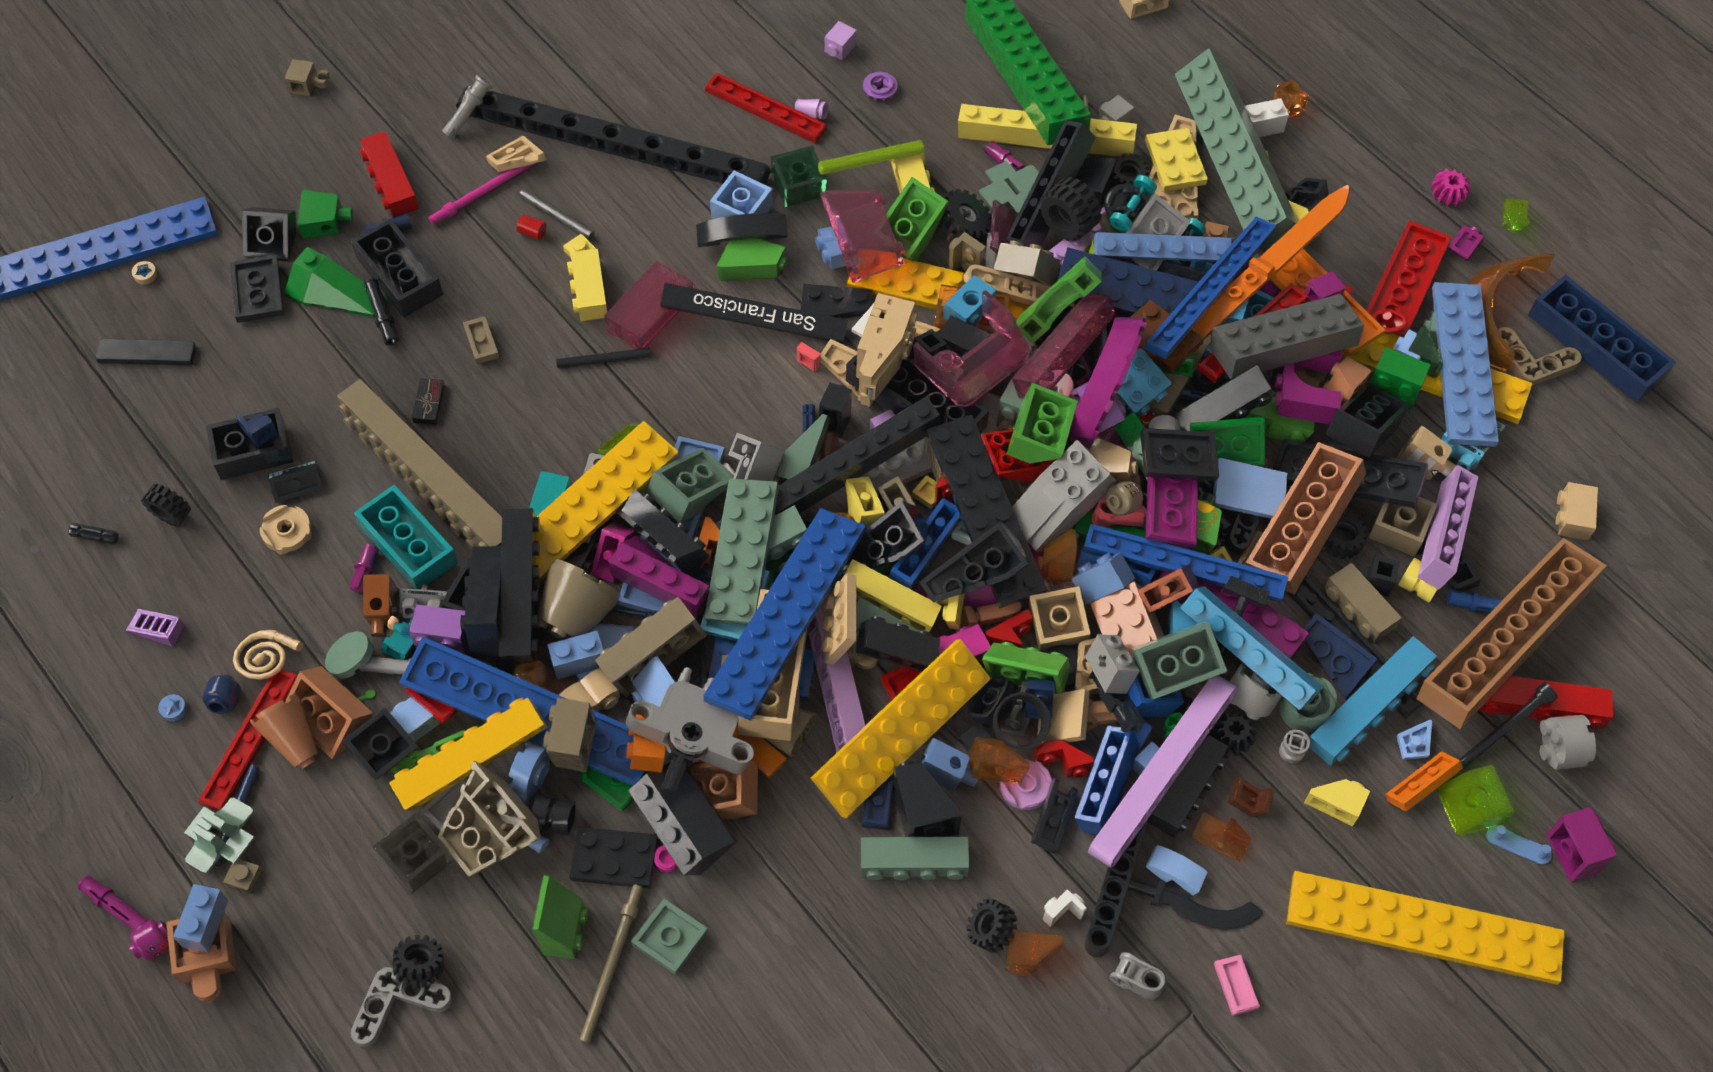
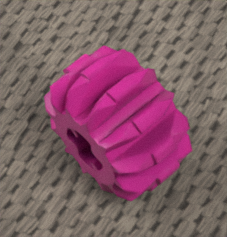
M1445 169L1443 172H1439L1432 182V197L1438 198V203L1445 202L1446 206L1451 203L1456 207L1459 203H1463L1470 193V178L1464 177V172L1457 173L1456 169L1452 172Z

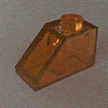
M1070 529L1043 546L1042 556L1037 558V566L1039 571H1042L1044 582H1072L1071 578L1074 574L1077 552L1076 530Z
M976 737L968 752L971 776L974 779L1022 783L1030 768L1029 762L999 739Z
M1012 931L1015 936L1013 939L1010 937L1008 939L1010 944L1006 949L1005 971H1012L1011 973L1017 976H1026L1028 973L1035 972L1061 950L1064 936Z

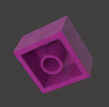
M1592 807L1562 816L1546 834L1570 883L1599 874L1617 856L1614 843L1605 834L1602 828V821L1594 813Z

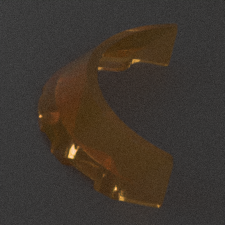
M1536 254L1499 262L1481 270L1467 283L1481 285L1490 366L1508 371L1516 355L1504 341L1494 322L1492 299L1497 284L1505 274L1517 275L1525 268L1546 273L1554 258V254Z

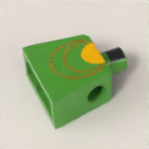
M1202 492L1198 499L1197 545L1193 549L1210 555L1217 542L1222 511L1212 506L1215 499L1214 495Z

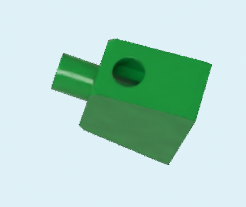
M302 190L297 222L302 238L338 234L341 221H353V208L342 207L338 195Z

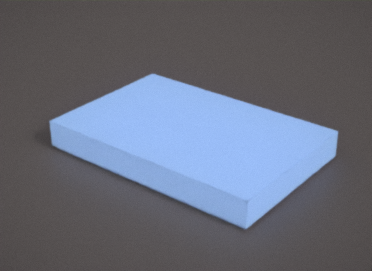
M1218 458L1219 478L1214 481L1213 495L1215 499L1212 506L1272 519L1286 496L1287 473Z

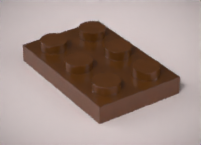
M1149 300L1131 316L1147 319V325L1137 349H1143L1152 360L1172 373L1204 344V338L1191 330L1167 359L1146 350L1147 340L1170 315L1156 303Z

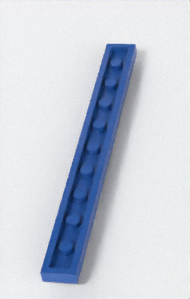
M1256 216L1147 340L1145 349L1167 359L1246 267L1249 261L1275 233L1277 225Z

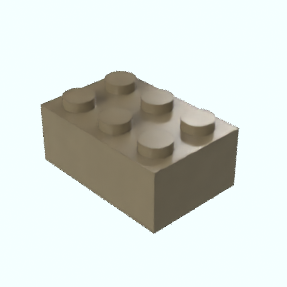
M557 698L556 705H552L550 709L549 721H552L551 731H546L543 747L547 748L546 751L555 767L587 772L597 719L590 703Z

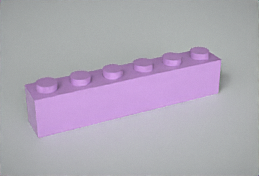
M1459 465L1441 482L1436 501L1437 507L1432 517L1418 573L1419 579L1438 590L1457 572L1478 481V476Z

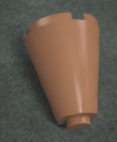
M295 693L289 696V701L285 703L283 700L276 702L257 714V718L251 719L250 722L294 768L300 766L304 769L316 762L314 757L318 752L300 698Z

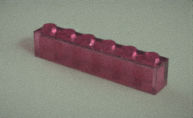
M1089 293L1081 298L1012 378L1018 398H1024L1032 383L1049 390L1056 386L1116 315L1110 295Z

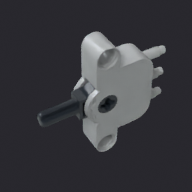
M684 668L678 682H674L669 686L660 707L646 701H637L632 704L626 718V726L629 731L665 745L670 753L668 759L672 761L661 785V789L667 794H675L677 792L686 767H691L693 762L702 760L731 773L740 774L747 769L754 754L750 744L732 737L738 722V715L704 702L703 695L714 678H709L704 688L690 684L689 680L692 673L690 668ZM634 715H641L645 720H639ZM734 755H740L744 760H738Z

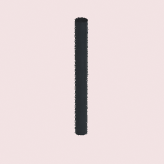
M650 348L560 358L556 359L557 368L646 358L651 357Z

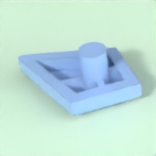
M1428 720L1397 735L1403 760L1429 757L1432 720Z

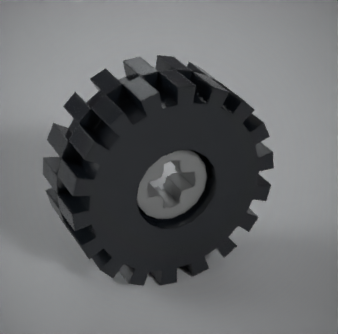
M961 189L951 190L944 197L949 203L937 228L940 227L939 233L941 235L945 234L948 242L956 237L959 238L964 232L981 242L992 229L993 221L991 219L993 216L988 213L989 207H984V201L976 199V194L969 195L968 190L963 192Z

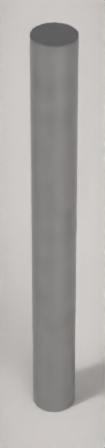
M523 189L520 192L519 196L589 240L593 238L594 231L527 190Z

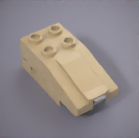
M880 293L877 294L857 348L856 377L859 378L858 401H861L860 404L870 406L899 370L902 360H907L910 351L908 344L909 341L913 342L917 330L915 325L918 313L914 312L915 302Z

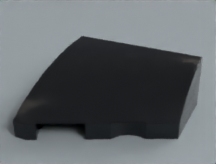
M1305 178L1297 186L1285 191V195L1289 201L1307 208L1310 212L1329 195L1327 180Z

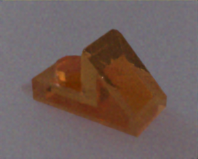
M1203 812L1191 837L1239 862L1251 839L1234 818L1231 817L1227 824Z

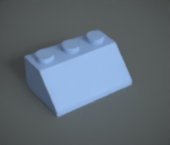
M658 656L652 658L632 681L634 692L631 695L635 702L646 701L660 707L667 689L674 683V680Z

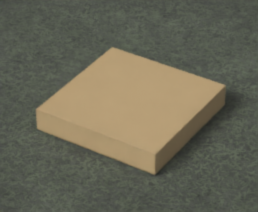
M1086 689L1054 694L1051 726L1046 739L1042 743L1059 739L1066 743L1086 739L1090 692ZM1039 719V724H1038V734H1039L1040 727H1041V720H1040V719Z

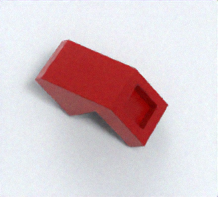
M1060 739L1041 743L1033 751L1034 762L1037 761L1044 765L1053 764L1060 759L1066 778L1071 776L1075 778L1084 777L1091 772L1094 764L1093 757Z

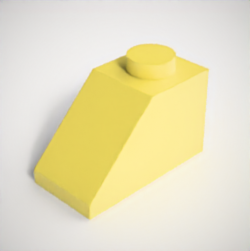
M869 476L846 479L845 486L849 519L866 525L867 529L885 514Z
M1344 779L1312 788L1304 803L1353 827L1363 809L1370 790L1365 789L1359 782Z

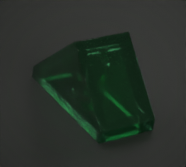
M1423 326L1408 351L1421 357L1420 361L1431 364L1427 375L1435 378L1438 377L1441 371L1443 361L1427 327Z

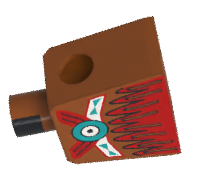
M389 574L364 575L363 616L371 625V636L385 637L387 636L388 620L391 616L396 617L398 587Z

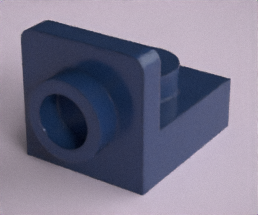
M1028 680L1027 693L1037 696L1044 702L1052 719L1055 681ZM1026 702V717L1040 719L1036 708L1029 702Z

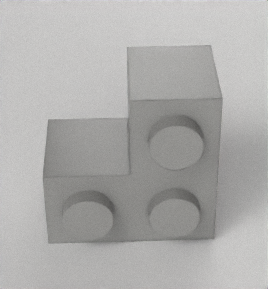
M736 433L728 454L740 460L733 479L773 481L777 468L782 462L784 450Z

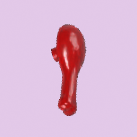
M1385 309L1371 314L1385 329L1384 334L1400 333L1408 325L1407 318L1396 310Z

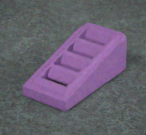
M138 609L126 631L173 647L185 625L181 618ZM142 617H143V618H145V620L143 621L141 627L139 628V627H137V626H138L140 620H141ZM152 620L153 622L149 629H146L149 621ZM161 623L157 631H154L157 624ZM167 625L168 628H167L166 632L163 633V630H164L165 626Z

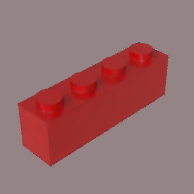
M383 131L360 139L362 149H359L360 156L363 162H368L369 164L366 165L370 178L375 177L376 179L373 183L377 194L382 193L383 195L381 202L385 211L390 210L392 217L395 218L419 209L415 194L386 132Z

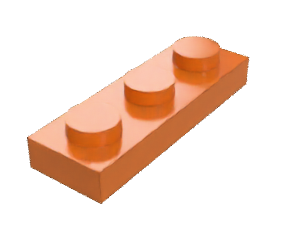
M1441 751L1385 794L1387 801L1407 812L1462 770L1461 761Z

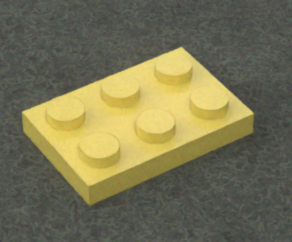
M1189 128L1146 135L1145 142L1163 192L1206 185L1207 176Z

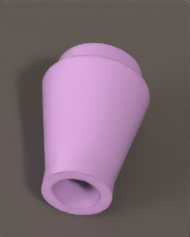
M797 99L795 110L816 120L826 119L829 104L824 102L823 99Z

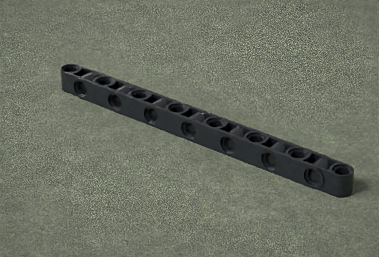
M466 86L464 88L461 96L459 97L456 103L457 109L462 103V101L465 99V91L469 90L471 86ZM488 90L482 99L483 103L476 105L469 115L487 122L722 184L734 170L766 185L771 174V168L763 162Z

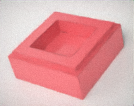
M801 342L797 347V361L816 372L821 367V353Z

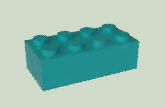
M392 485L354 512L360 529L414 589L421 590L422 585H429L458 564L454 549L395 485Z

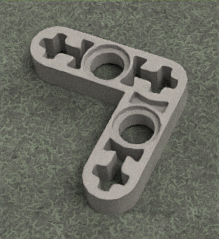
M382 968L377 972L352 1026L351 1037L358 1046L363 1048L371 1047L375 1044L395 999L434 1012H443L451 1006L452 994L442 984L435 982L431 985L427 982V987H430L428 989L429 993L439 996L440 992H442L445 998L444 1001H439L438 1004H435L432 997L426 996L427 987H421L418 995L410 997L406 995V988L408 986H404L403 981L398 982L396 980L393 968ZM391 975L395 983L401 984L400 990L393 984H388L384 987L385 985L382 980L388 979ZM377 1000L384 1002V1008L380 1013L371 1014L369 1012V1006L372 1002ZM367 1017L372 1020L368 1027L371 1035L370 1037L365 1036L361 1040V1036L358 1033L360 1030H366L369 1023L364 1018Z

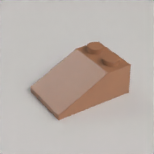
M735 755L738 760H744L742 756ZM751 760L747 769L740 774L731 773L707 762L687 767L722 819H736L757 814L758 764Z

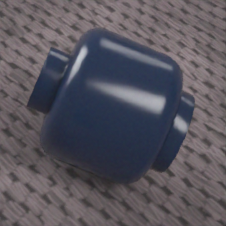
M230 675L214 676L207 682L203 693V702L209 711L216 714L232 711L239 699L241 687Z

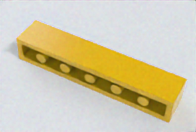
M523 697L513 701L509 705L510 709L502 714L500 712L492 714L486 719V724L479 728L478 726L469 728L463 733L464 737L456 742L451 740L440 747L442 751L434 756L428 754L417 761L418 765L411 770L406 768L395 774V779L389 784L404 810L414 811L469 777L472 772L470 768L474 761L485 767L548 728L533 701L529 698L524 700Z

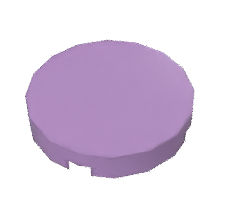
M1019 759L1005 767L1000 778V791L1003 798L1011 806L1019 810H1033L1044 804L1052 778L1049 771L1041 763L1029 761L1028 759Z

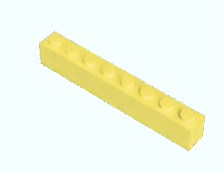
M967 104L961 105L958 119V138L1051 149L1053 144H1046L1025 111ZM1091 119L1090 131L1096 138L1088 153L1109 156L1119 155L1120 157L1126 153V156L1129 157L1130 153L1133 154L1137 124Z

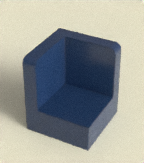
M259 413L248 421L241 414L236 416L241 429L256 447H259L278 434L268 415L263 416Z

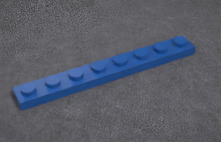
M1094 524L1090 525L1084 544V550L1102 555L1110 553L1111 556L1121 552L1125 561L1169 573L1189 564L1198 581L1224 587L1230 575L1239 578V580L1241 579L1251 583V585L1260 587V589L1270 591L1267 599L1280 603L1282 602L1288 576L1162 542L1145 540L1143 537Z

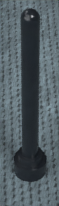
M1545 682L1535 689L1534 697L1459 759L1463 769L1539 706L1553 703L1558 698L1553 688Z

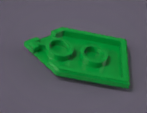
M589 767L587 772L581 771L582 782L621 812L626 810L634 801L629 792L633 786Z

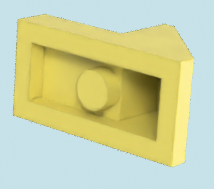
M965 593L935 602L937 604H948L943 607V620L946 621L949 629H960Z

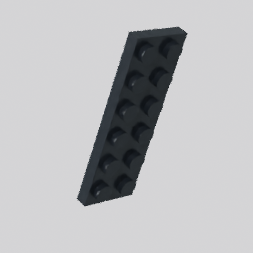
M1284 439L1272 470L1286 472V485L1292 486L1316 445ZM1338 449L1361 458L1364 462L1366 475L1353 497L1415 508L1428 472V463L1374 454L1368 458L1360 456L1354 451Z

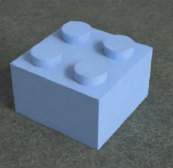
M734 170L710 200L711 218L768 213L773 206L772 188Z

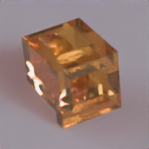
M1292 79L1278 84L1274 89L1272 99H1282L1289 114L1288 118L1304 111L1308 95Z

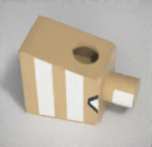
M1421 426L1403 445L1397 456L1398 459L1428 463V472L1425 477L1427 480H1430L1437 472L1447 477L1457 466L1447 460L1452 448L1424 426Z

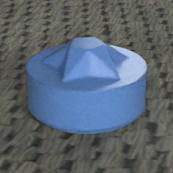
M172 694L160 701L158 710L166 721L174 722L184 717L187 705L182 697Z

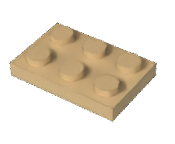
M846 573L835 584V587L823 601L825 618L822 629L825 630V639L822 644V651L824 652V663L834 665L856 641V575Z

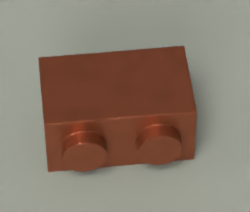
M1188 564L1140 588L1137 592L1148 613L1194 591L1200 585Z

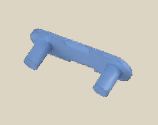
M1503 825L1492 826L1487 830L1486 837L1493 845L1540 865H1545L1551 860V847L1549 845H1541L1506 830Z

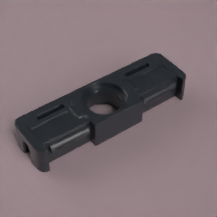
M1092 670L1089 679H1093L1098 687L1100 698L1108 711L1115 715L1122 727L1120 730L1124 733H1129L1130 730L1134 733L1140 732L1145 720L1129 694L1105 693Z

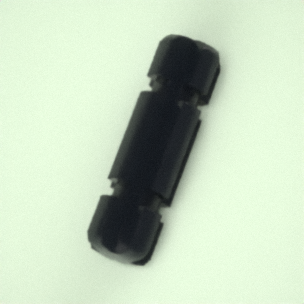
M79 523L70 524L68 532L71 537H81L82 539L97 542L102 541L107 544H116L119 533L114 530H106L89 525L84 526Z

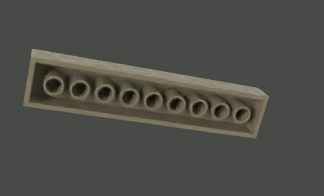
M361 379L337 395L340 403L338 408L345 416L343 419L345 425L351 431L355 429L359 433L360 440L366 446L370 444L376 456L380 460L385 459L389 463L388 466L395 475L400 474L404 478L403 481L410 490L415 489L419 493L418 495L422 502L427 506L430 504L434 508V512L440 520L444 521L446 519L450 523L449 526L458 537L462 535L466 539L465 543L471 550L473 547L501 546L502 517Z

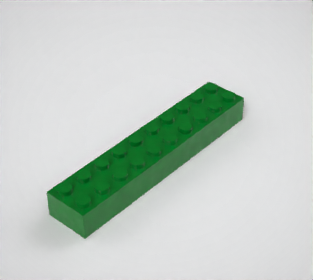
M966 0L965 21L1046 144H1054L1065 120L1082 123L1090 130L1091 113L1013 0Z

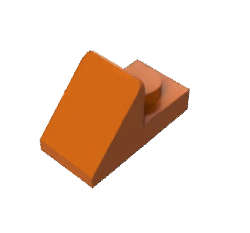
M705 517L699 537L706 545L704 550L710 555L700 566L702 569L706 568V564H711L713 552L717 550L720 530L710 517Z

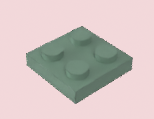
M663 899L633 938L631 944L676 975L705 937L708 928L666 899Z

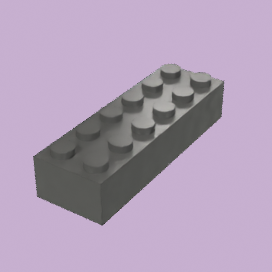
M1338 294L1216 326L1213 328L1209 348L1229 378L1233 380L1256 365L1263 372L1358 346L1364 324L1344 297Z

